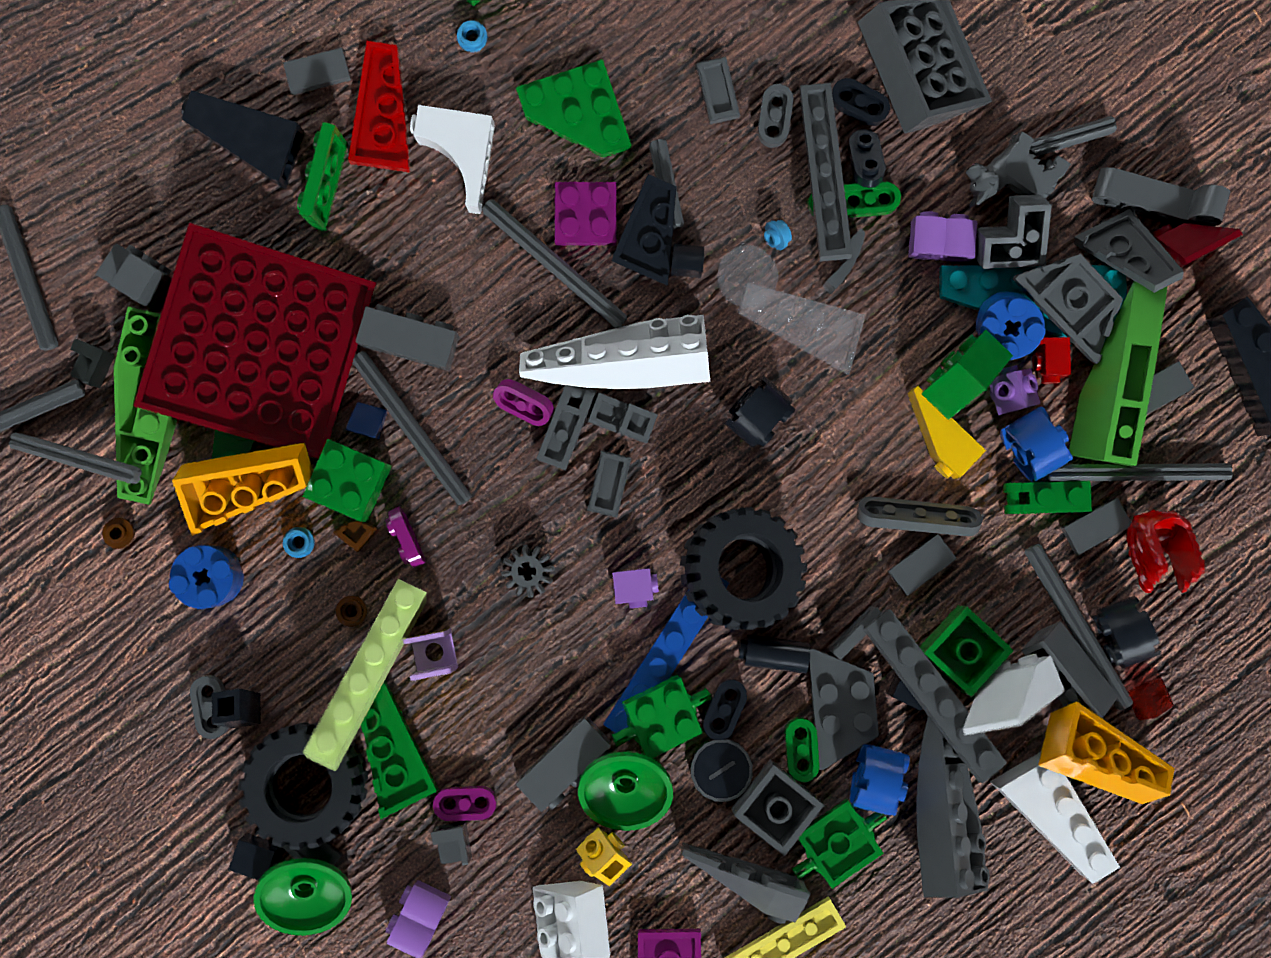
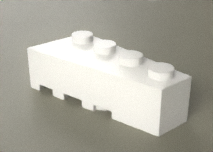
M1041 752L990 781L1073 868L1088 881L1094 884L1120 868L1065 775L1038 766Z

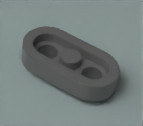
M783 84L769 86L764 92L761 103L757 135L763 145L771 148L778 147L786 141L790 128L794 99L791 90ZM779 99L782 102V106L775 107L771 101ZM775 129L778 135L771 137L768 135L767 130Z
M207 675L196 679L192 683L190 698L197 732L204 738L215 739L225 734L229 727H214L211 724L212 696L206 694L205 688L209 685L213 688L214 692L225 691V687L218 677Z

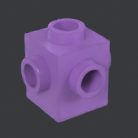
M1017 365L1003 368L1000 376H997L990 384V396L995 402L998 415L1041 404L1037 393L1038 382L1032 374L1031 368L1019 370Z

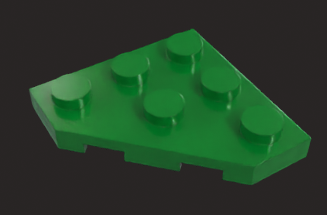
M603 59L516 87L526 120L536 125L539 124L553 131L554 134L591 150L592 153L602 158L631 149V142Z

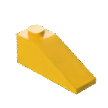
M916 386L907 394L930 457L937 463L934 467L945 478H961L986 450L953 418L948 420L922 395L923 390Z

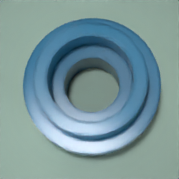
M466 21L458 28L457 41L462 49L468 52H476L486 45L487 31L480 22ZM472 33L478 35L475 41L467 40V37Z
M772 220L765 225L764 238L768 245L772 248L775 247L777 250L785 249L792 240V234L788 225L782 220Z
M294 527L284 535L283 548L291 557H306L314 549V536L306 528ZM299 536L304 539V546L300 549L295 546V540Z

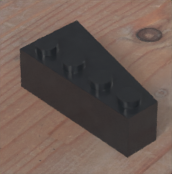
M1247 296L1230 303L1207 320L1222 357H1226L1232 371L1230 372L1234 384L1237 383L1244 398L1242 403L1246 412H1250L1255 423L1253 428L1257 437L1271 434V326Z

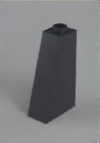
M191 90L189 98L185 99L182 105V120L191 129L279 187L287 189L305 131L298 122Z

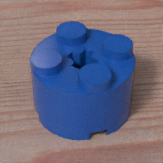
M999 292L987 298L979 308L976 319L978 336L986 329L1013 355L1010 360L1022 358L1033 352L1045 336V322L1040 309L1023 294ZM1008 320H1011L1014 325L1011 330L1007 329L1005 325Z
M1042 406L1030 411L1000 430L1001 439L1006 450L1012 449L1016 457L1013 459L1015 465L1030 481H1037L1073 459L1065 445L1069 441L1066 431L1062 426L1057 425L1055 427L1052 424L1047 411Z
M216 545L194 546L185 549L175 559L170 571L169 589L183 604L191 608H213L230 602L239 594L244 582V574L238 557L231 550ZM205 571H208L207 576L211 578L210 582H206L204 577Z
M863 744L856 759L860 763L857 772L853 771L851 780V806L895 816L899 801L904 802L907 794L908 784L903 782V775L908 770L910 756L902 752Z

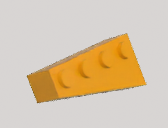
M305 443L182 464L172 482L191 535L194 536L201 533L207 527L217 526L226 522L230 517L242 512L245 514L254 510L258 505L265 502H273L307 487L313 469Z
M1077 701L1050 713L1038 766L1140 804L1169 796L1175 769Z

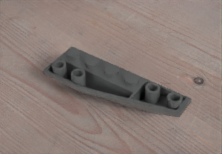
M928 716L919 760L916 796L917 838L923 897L959 898L988 891L990 874L985 863L984 851L986 849V840L982 834V826L969 769Z

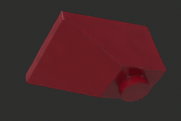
M1183 223L1174 229L1168 224L1152 233L1180 267L1243 235L1240 229Z

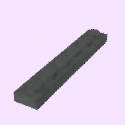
M831 83L800 86L799 93L819 260L821 262L851 259L852 246Z
M891 609L885 610L863 628L979 783L986 782L1007 764L984 732L965 735L963 727L969 712Z

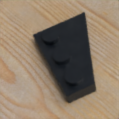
M650 174L647 175L611 260L667 286L677 186Z

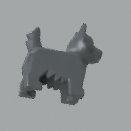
M1019 132L1011 137L1008 147L988 166L974 163L966 170V174L971 180L970 191L974 196L969 207L981 204L987 198L998 193L1004 186L1019 196L1042 195L1044 198H1047L1055 190L1058 179L1065 175L1071 164L1060 156H1056L1054 161L1048 159L1044 165L1038 164L1040 159L1034 158L1035 155L1029 154L1034 139L1024 132Z

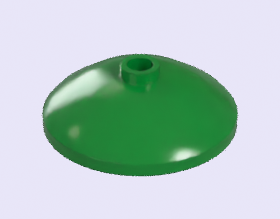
M615 752L594 760L586 767L579 780L578 798L585 813L598 824L615 830H638L653 825L668 812L673 800V784L666 769L654 759L634 752Z
M310 858L292 859L273 866L261 876L254 892L255 910L265 924L279 932L299 936L318 934L333 928L345 918L352 902L351 885L344 873L327 862Z

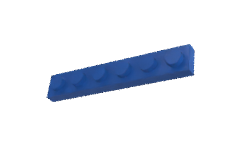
M721 578L723 585L727 588L729 582ZM686 595L681 599L604 721L603 725L615 733L628 727L627 714L622 701L669 679L708 618L707 616H701L695 610L696 603L694 601L689 602Z

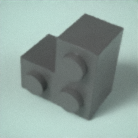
M1042 195L1009 196L1007 226L977 228L975 260L983 269L1046 265L1052 204Z
M115 243L95 274L134 301L157 312L161 310L165 303L172 277L169 276L172 270L130 244L125 249Z

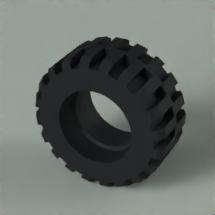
M742 507L714 515L706 519L704 524L699 525L693 531V538L688 539L684 546L687 553L685 556H681L680 566L685 567V574L680 575L682 584H687L689 591L685 595L688 601L696 603L695 610L701 616L709 617V622L717 626L723 625L726 629H756L773 625L775 620H782L788 615L787 609L797 605L800 599L796 594L798 591H804L806 581L801 580V575L807 572V563H802L800 555L805 554L803 545H796L794 539L798 535L793 528L788 530L784 528L786 521L779 516L772 518L770 517V512L764 509L755 511L752 507ZM738 539H744L754 544L760 550L766 562L767 575L761 591L749 599H740L733 596L725 588L719 575V559L723 549L728 543Z
M305 722L281 728L264 737L263 742L255 745L249 752L251 758L244 761L241 771L245 774L244 778L238 780V790H243L244 797L239 799L241 809L247 807L250 814L245 817L246 821L250 826L255 823L260 828L256 834L263 839L268 836L273 839L272 844L275 846L283 847L284 845H290V850H301L306 846L311 849L320 846L326 841L329 842L351 825L353 819L360 813L362 801L366 799L368 791L365 788V782L368 781V770H363L362 763L365 760L362 753L357 754L354 747L356 744L353 740L337 770L334 771L327 768L332 781V794L329 802L320 811L309 815L297 813L283 802L278 791L277 780L281 766L288 759L297 755H305L304 749L319 723L309 724Z

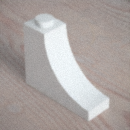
M418 105L417 115H412L410 132L414 134L419 145L428 146L441 152L458 167L465 182V206L469 213L481 214L495 129L492 116Z

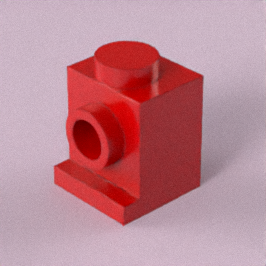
M1070 337L1043 338L1036 348V352L1032 356V367L1037 372V379H1041V384L1060 383V378L1071 375Z

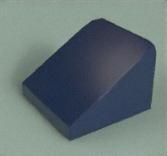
M357 402L346 430L379 440L388 410Z

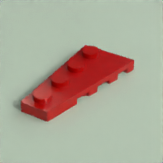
M366 41L348 161L354 165L411 173L399 48L393 44Z

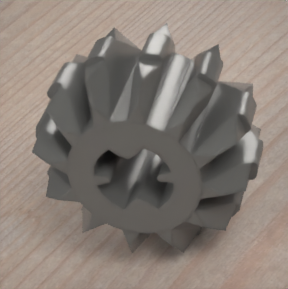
M523 545V556L520 555L518 550L512 549L511 554L516 561L514 562L507 558L503 560L505 565L512 568L511 570L502 571L501 575L504 577L512 575L513 579L508 581L505 586L510 588L517 583L518 587L515 595L520 596L524 587H527V596L532 598L534 596V585L542 594L545 592V588L540 581L542 580L548 584L553 582V579L545 576L544 573L554 571L555 567L552 565L544 567L543 565L544 562L551 558L549 554L544 555L541 559L537 558L541 552V547L536 546L532 555H530L529 546ZM525 562H529L530 567L536 568V574L531 575L533 577L532 580H527V576L520 573V568H525Z

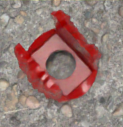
M1151 510L1150 512L1133 517L1131 524L1126 530V540L1129 548L1128 555L1132 559V565L1135 567L1141 589L1146 593H1151L1153 585L1160 581L1162 575H1166L1168 563L1163 552H1166L1171 560L1178 589L1181 593H1185L1190 584L1197 582L1205 572V561L1202 558V552L1199 549L1196 535L1193 533L1189 520L1174 510Z

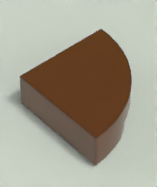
M354 521L341 525L333 533L356 552H359L378 527L368 522Z

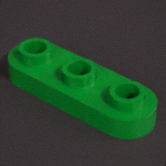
M881 182L878 186L866 188L859 184L844 185L848 218L888 215L895 211L901 201L900 190L890 182ZM811 193L807 206L810 214L814 217ZM879 196L887 197L888 204H881L878 199ZM855 198L858 201V206H850L848 199Z

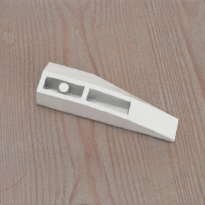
M685 315L668 319L656 318L520 353L519 374L523 378L553 384L607 389L654 388L710 382L704 315Z
M573 881L532 887L537 939L542 958H610L603 885L585 881Z

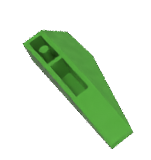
M1133 281L1113 323L1110 336L1106 338L1100 352V355H1102L1101 360L1093 365L1079 394L1069 446L1072 456L1127 466H1137L1157 360L1167 287L1154 293Z
M127 307L114 365L116 461L139 467L142 470V474L137 484L117 480V498L151 505L178 419L133 406L161 314Z

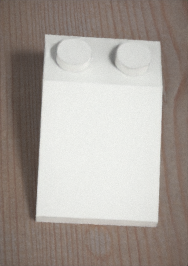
M1031 654L1020 658L1017 663L1013 664L1010 663V660H1005L977 690L963 727L965 735L1021 725L1062 694L1065 690L1051 655L1038 658L1037 654Z

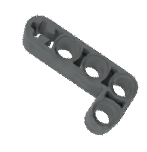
M1105 167L1099 171L1092 201L1123 212L1130 209L1137 216L1175 227L1183 223L1218 226L1223 222L1230 190L1223 186L1211 184L1191 190L1121 169Z

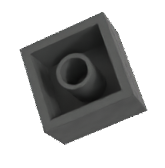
M769 759L748 786V789L733 805L732 811L736 818L785 856L823 808L824 804L815 794Z

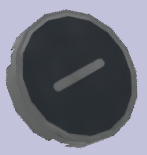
M711 739L704 742L695 751L691 762V778L695 788L704 797L713 801L728 802L738 798L748 789L752 779L753 765L747 751L738 742L729 739Z

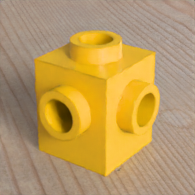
M599 827L589 834L576 848V851L582 858L580 865L589 876H595L608 886L632 865L622 851L625 845L621 839L613 832L608 835Z

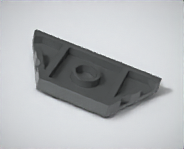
M1081 254L1023 272L1012 278L1067 337H1070V341L1092 364H1097L1101 360L1102 355H1100L1102 346L1105 338L1110 336L1113 318L1118 313L1123 298Z
M811 648L809 676L813 722L818 737L819 770H824L857 750L863 744L879 736L874 675L868 670Z

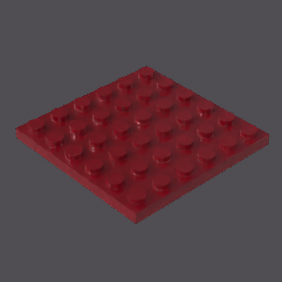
M189 223L133 406L275 447L305 443L308 456L319 459L326 441L330 439L358 346L356 338L365 307L370 305L376 282Z

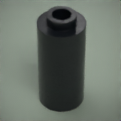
M747 635L746 641L740 640L738 659H743L744 666L806 674L809 667L811 647L810 642Z

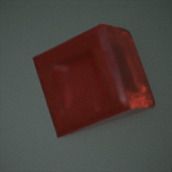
M1157 677L1128 691L1133 700L1131 706L1139 720L1157 718L1174 706L1162 677Z

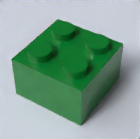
M986 329L976 338L971 334L958 347L961 351L955 352L953 350L940 363L944 368L938 367L926 379L929 385L922 392V395L948 420L985 391L1013 357Z
M327 439L302 497L360 522H368L392 465Z
M957 605L919 646L932 665L961 693L970 697L1014 651L971 609L962 605Z

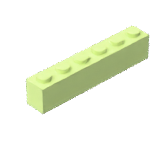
M400 579L397 580L306 745L304 753L307 758L334 771L337 770L404 645L403 639L408 638L427 601V592Z

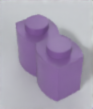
M925 211L921 212L920 216H915L911 220L908 257L948 262H970L975 258L977 221L969 220L968 215L953 214L947 219L938 217L939 214L937 212Z
M419 880L416 881L413 887L407 885L399 901L400 904L404 905L399 916L393 915L385 931L390 934L387 944L415 958H422L451 896Z

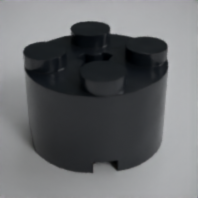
M762 375L757 379L761 384L756 389L750 386L731 407L729 413L733 415L732 418H724L723 420L727 427L751 447L755 445L764 447L773 438L775 432L772 429L778 422H786L795 411V408L791 405L793 400L766 376Z
M1136 596L1097 609V615L1091 617L1096 632L1098 634L1103 633L1107 641V645L1103 646L1110 663L1115 662L1121 668H1126L1161 655V650L1154 648V646L1160 644L1156 630L1146 610L1139 612L1135 604L1141 603Z

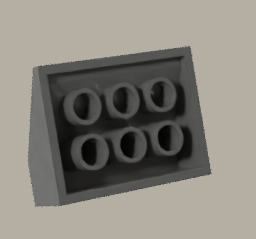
M891 0L880 2L858 21L904 134L931 127L992 102L950 0Z

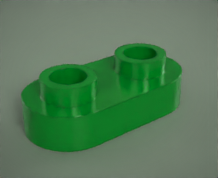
M797 717L790 720L785 727L787 769L795 780L808 782L813 780L819 772L817 730L808 719ZM800 727L804 728V737L796 738L795 730ZM800 759L807 760L808 765L805 769L797 768V762Z

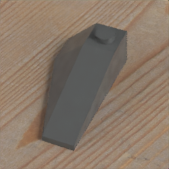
M682 842V856L757 909L768 914L767 917L774 922L785 924L786 920L796 922L808 902L810 893L802 878L799 880L795 875Z

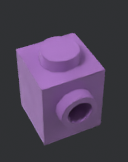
M650 568L612 573L616 604L629 603V608L647 607V601L653 600V593L659 592L657 574H651Z

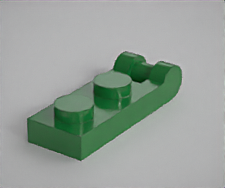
M1091 481L1003 483V493L1007 494V505H1004V514L1092 512ZM1019 492H1026V504H1020Z

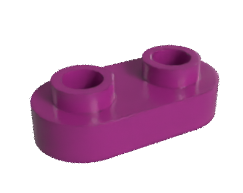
M512 379L502 380L493 392V399L501 409L532 425H545L554 412L553 404L546 396Z
M399 506L388 511L389 518L385 520L390 534L392 536L397 535L401 544L398 552L405 565L410 563L413 568L426 563L423 551L404 510Z
M486 786L447 787L442 789L433 801L435 814L444 821L484 820L493 814L497 806L495 793ZM484 797L487 800V805L484 807L478 806L476 798ZM453 798L456 806L453 808L447 807L445 799Z

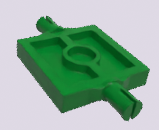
M676 675L622 701L627 714L628 727L615 734H611L615 745L618 747L634 739L639 744L643 755L654 758L702 734L703 732L696 717V707L712 700L711 696H709V691L704 688V690L690 696L685 689L681 677Z
M846 798L811 822L798 839L805 849L807 859L792 867V870L800 880V878L815 869L833 889L884 854L875 841L872 829L888 819L884 814L877 812L864 819L854 810Z

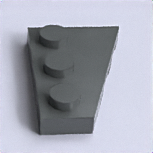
M1130 209L1074 237V244L1154 293L1183 279V269Z

